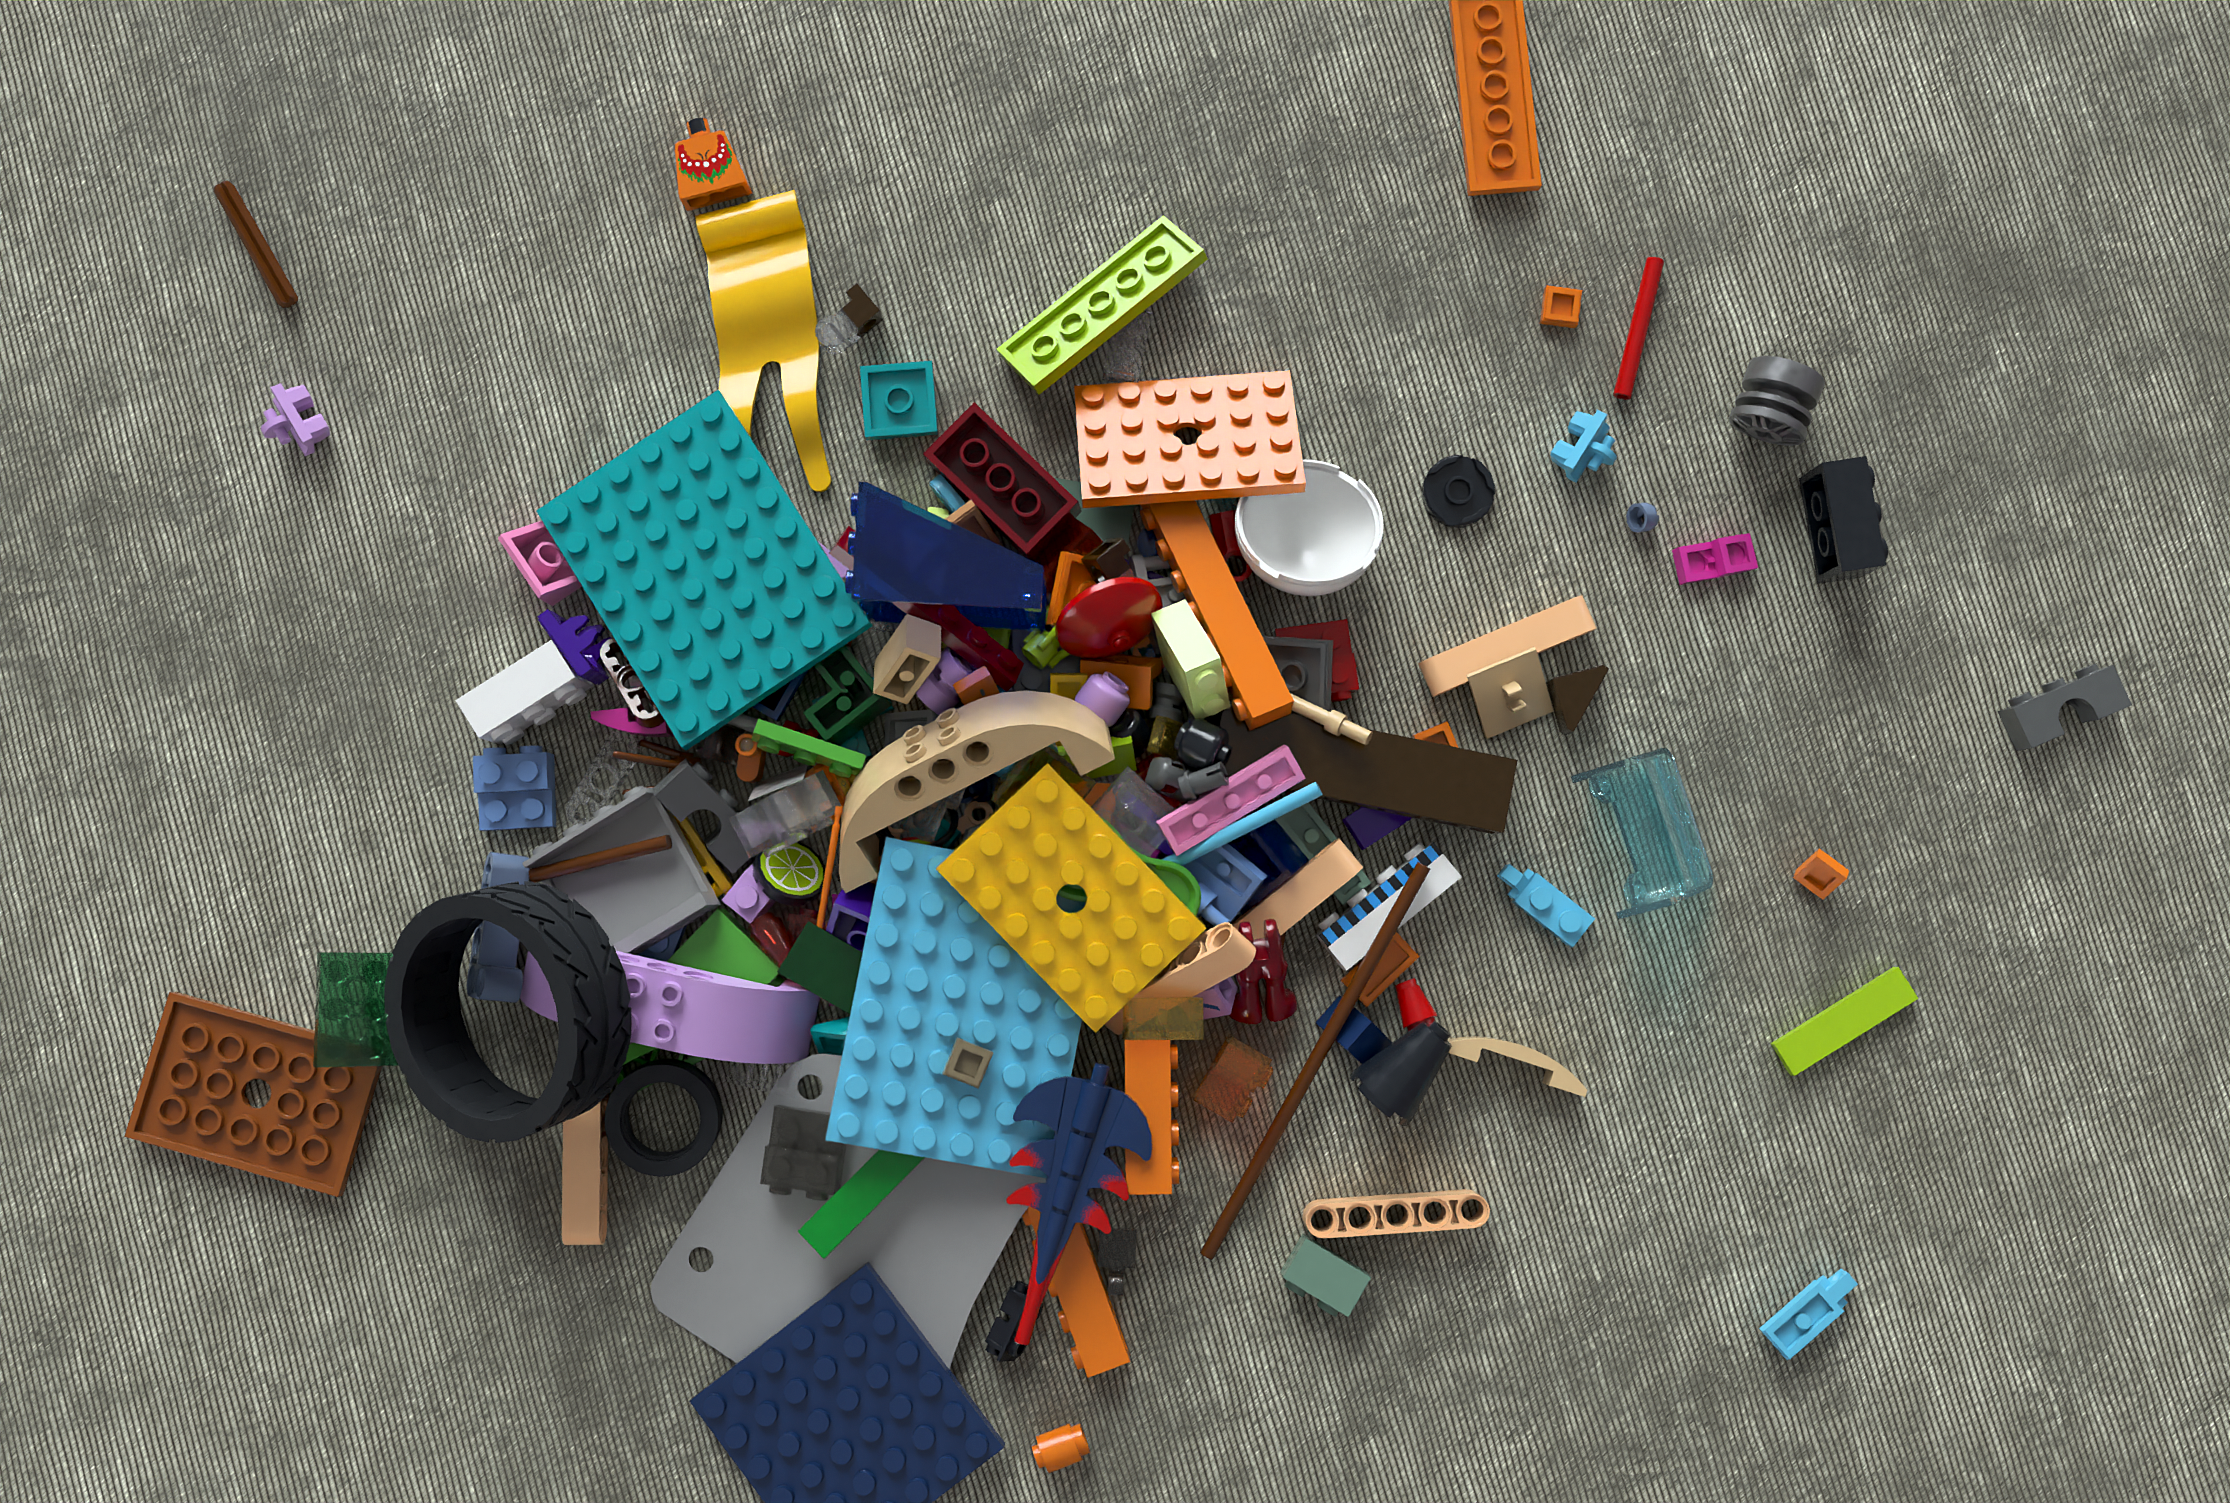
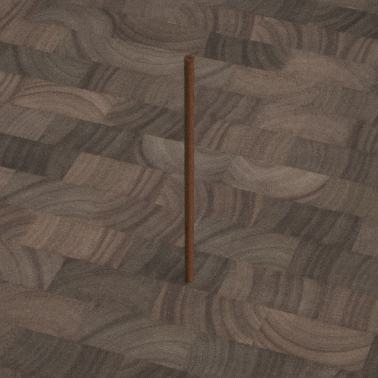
M1419 862L1415 865L1203 1245L1200 1253L1206 1258L1213 1260L1431 870L1427 866Z

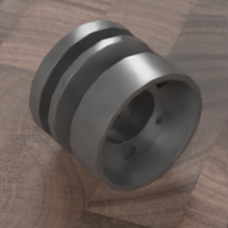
M1775 356L1754 357L1749 361L1742 380V388L1746 392H1742L1736 397V407L1731 410L1729 422L1738 431L1764 442L1786 446L1800 445L1806 438V427L1812 421V415L1808 410H1812L1818 405L1825 385L1824 378L1807 365L1790 359Z

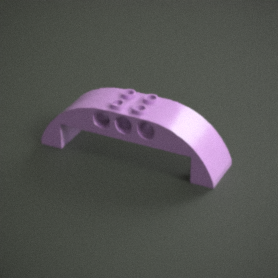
M528 951L520 999L536 1013L558 1022L556 1005L549 983L538 962ZM616 951L625 971L631 999L628 1007H631L630 1042L697 1057L741 1063L782 1064L798 1062L808 1057L812 1041L810 1030L815 1025L821 997L792 980L786 979L779 987Z

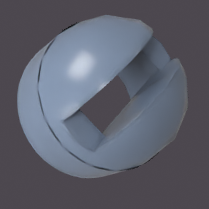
M1649 503L1632 504L1626 515L1629 528L1633 532H1647L1654 529L1659 521L1656 507Z

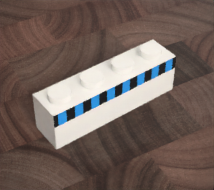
M1421 842L1417 843L1403 855L1407 860L1397 869L1390 865L1375 878L1379 884L1367 893L1363 888L1347 901L1350 907L1338 916L1334 911L1318 924L1321 931L1315 936L1343 970L1347 971L1366 955L1417 862L1431 870L1398 928L1462 877L1434 842L1428 843L1425 846Z

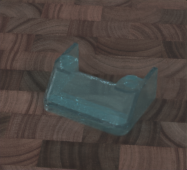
M1667 748L1653 750L1571 776L1573 783L1589 779V789L1593 797L1599 799L1603 804L1612 802L1635 871L1628 875L1624 884L1625 897L1632 906L1616 912L1618 919L1674 905L1712 887V869L1677 764Z

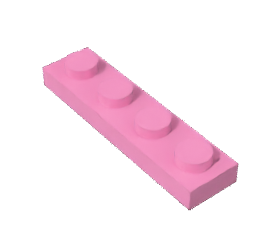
M1282 745L1229 777V785L1202 793L1198 799L1189 801L1159 819L1156 823L1171 850L1178 856L1306 778L1289 747Z

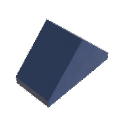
M1340 995L1316 1020L1315 1023L1322 1030L1325 1029L1342 998ZM1355 1007L1352 1009L1335 1040L1361 1065L1393 1043L1372 1021Z

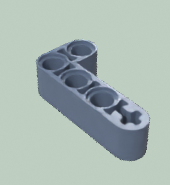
M490 852L484 865L481 889L519 881V885H524V881L528 882L530 868H525L522 863L529 858L527 856ZM486 920L474 931L466 984L467 995L477 1000L517 1003L523 985L522 971L515 968L519 940L504 928Z

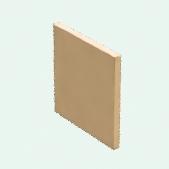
M1535 647L1466 675L1486 739L1554 712Z

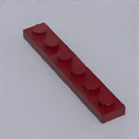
M850 526L843 531L829 552L832 557L904 613L940 625L941 641L975 668L979 669L985 666L994 682L1006 692L1016 683L1024 663L1017 658L1014 652L1005 649L991 638L983 628L976 626L963 616L954 605L945 602L931 591L927 584L917 580L903 569L895 559L885 555L871 544L866 536L857 533Z

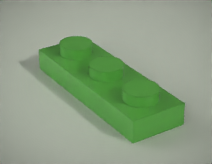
M761 719L757 720L751 738L752 741L758 742L757 747L764 751L778 754L779 750L793 754V759L797 762L814 766L815 762L829 766L831 773L845 778H850L851 774L857 776L862 770L866 755Z

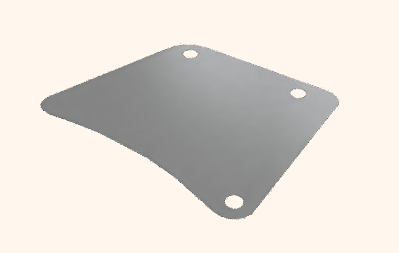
M816 1054L804 1058L791 1065L778 1079L661 1263L651 1284L652 1301L658 1311L735 1363H738L869 1262L950 1370L953 1356L971 1308L1019 1219L1029 1207L1019 1204L1010 1205L1006 1199L1015 1190L1026 1184L1046 1183V1178L925 1158L827 1258L823 1259L800 1235L798 1230L879 1149L825 1140L842 1056ZM815 1075L821 1080L822 1092L817 1098L808 1100L800 1095L798 1084L803 1076ZM704 1247L712 1253L713 1264L709 1270L698 1272L690 1266L689 1256L695 1248Z

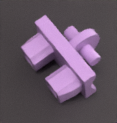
M281 383L270 387L275 396L273 403L280 415L277 416L273 408L264 411L263 414L267 422L260 429L264 437H277L280 443L284 445L291 441L287 433L290 430L304 456L314 453V444L328 437L330 430L321 414L306 420H302L299 412L314 407L313 400L306 387L301 385L285 390Z

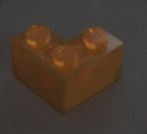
M1228 1034L1194 1093L1193 1100L1231 1123L1234 1122L1236 1116L1242 1119L1253 1101L1252 1098L1248 1097L1249 1093H1254L1257 1086L1263 1089L1268 1083L1274 1071L1269 1066L1272 1059L1235 1036Z

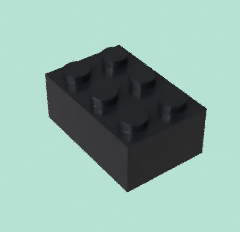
M1867 456L1822 462L1801 476L1799 483L1817 584L1861 578L1886 566L1888 546L1885 539L1881 538L1879 527L1882 518L1881 508L1874 500L1872 488L1875 484V475L1872 467L1868 466Z

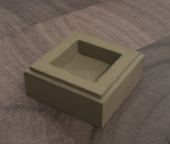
M957 1037L942 1073L979 1089L993 1052Z

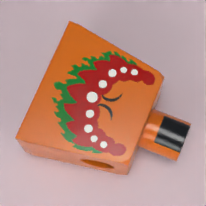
M695 118L688 121L686 125L690 138L675 143L678 194L686 210L690 211L753 194L725 132L719 130L711 133L706 118Z

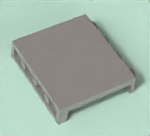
M638 786L623 795L625 800L615 806L611 804L600 808L593 813L594 819L584 825L579 823L569 827L562 833L564 837L554 844L553 842H548L538 846L532 851L534 856L522 863L525 868H535L668 834L672 840L671 849L542 881L543 884H547L567 894L568 899L571 901L575 899L590 912L609 937L610 946L613 945L616 951L633 955L642 953L721 905L675 817L655 797L653 788H644V786Z

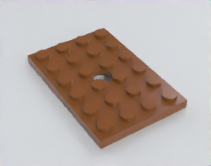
M169 992L124 1137L340 1197L344 1195L387 1051L179 992ZM255 1079L264 1080L271 1089L269 1102L261 1108L252 1107L249 1099L244 1095L247 1084Z

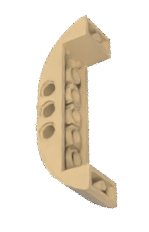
M1015 691L980 698L958 709H948L929 724L910 728L904 733L903 737L887 745L867 762L855 777L846 795L841 815L839 876L841 887L847 893L878 877L879 838L875 832L1059 740L1080 776L1114 760L1115 756L1107 723L1088 707L1070 698L1047 692Z

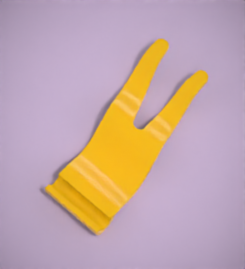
M792 190L695 215L698 233L708 264L710 297L719 351V391L724 395L751 437L754 404L763 368L770 362L779 363L786 413L803 469L811 489L815 492H824L831 485V475L820 430L817 404L820 356L819 329L807 234L798 207L796 192Z

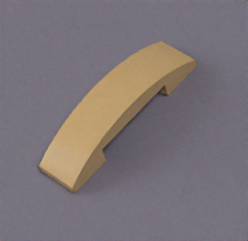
M1474 1036L1448 1039L1452 1045L1449 1051L1450 1054L1478 1062L1482 1048L1545 1068L1543 1084L1586 1097L1587 1089L1569 1070L1534 1049L1489 1037Z

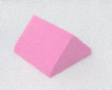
M542 521L500 534L498 537L537 597L547 604L554 606L582 587Z

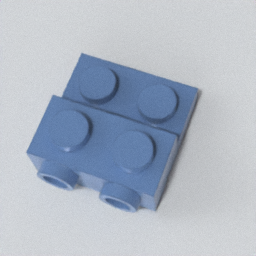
M542 746L519 747L520 754H506V748H484L483 756H473L474 793L478 794L480 831L556 827L554 754L542 752Z

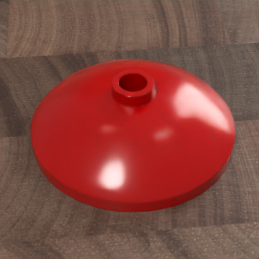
M1120 577L1100 582L1079 593L1063 608L1056 621L1055 635L1061 648L1073 656L1086 659H1101L1120 654L1134 647L1150 634L1154 628L1151 613L1162 609V598L1157 588L1151 582L1141 578Z

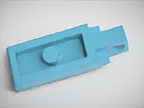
M1508 864L1497 875L1498 878L1512 888L1507 894L1513 899L1512 902L1570 948L1575 946L1595 920L1593 916L1551 883L1530 869H1527L1522 874L1512 865Z
M1843 1269L1838 1270L1828 1279L1822 1275L1817 1280L1812 1281L1762 1325L1759 1330L1786 1360H1790L1845 1312L1842 1308L1848 1302L1844 1299V1296L1857 1286L1858 1283Z

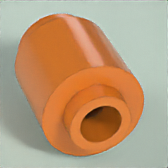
M1069 1423L1036 1436L1037 1445L1032 1446L1038 1468L1046 1467L1048 1473L1082 1461V1456L1090 1453L1080 1423L1071 1426Z

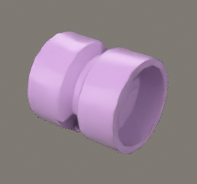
M947 646L941 652L940 661L916 694L927 707L940 715L942 712L954 708L959 703L960 699L953 684L977 669Z

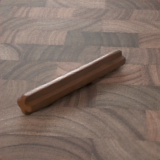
M222 181L220 184L215 185L213 192L277 304L282 308H289L291 305L298 302L297 294L236 187L230 181Z

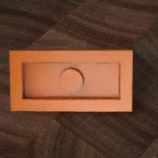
M1117 654L1101 659L1083 658L1080 660V673H1087V679L1092 674L1103 675L1107 671L1117 676L1128 686L1127 694L1130 697V703L1127 708L1148 710L1152 707L1153 679L1162 672V658Z

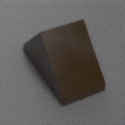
M1600 665L1552 678L1546 682L1559 732L1568 735L1575 731L1607 674L1608 667Z

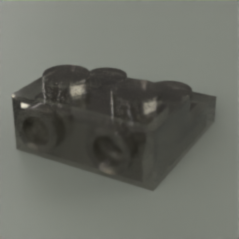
M783 1105L774 1106L769 1144L765 1146L760 1184L770 1185V1193L790 1195L792 1189L806 1191V1198L825 1201L828 1200L829 1195H834L841 1188L847 1144L825 1140L830 1112Z

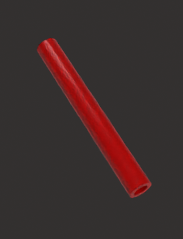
M1648 257L1646 259L1613 396L1619 399L1629 400L1632 397L1664 266V260L1658 257Z

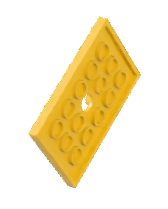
M1048 762L936 867V870L1095 1033L1206 929L1205 925ZM1067 884L1079 885L1086 892V904L1078 912H1065L1057 904V893Z

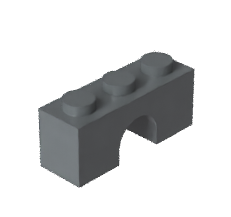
M2097 663L2074 671L2077 678L2065 682L2064 678L2061 677L2041 685L2043 692L2033 697L2029 691L2009 699L2010 706L1998 711V714L2015 750L2031 749L2064 735L2065 732L2059 721V711L2064 703L2071 705L2076 710L2082 723L2099 720L2132 706L2114 665L2098 668Z
M685 758L653 788L654 795L680 822L696 810L705 809L715 813L719 818L718 825L705 839L707 849L729 871L735 873L766 844L761 834L764 827L750 813L744 817L735 808L739 802L727 789L723 788L718 791L709 782L713 776L700 762L693 765Z

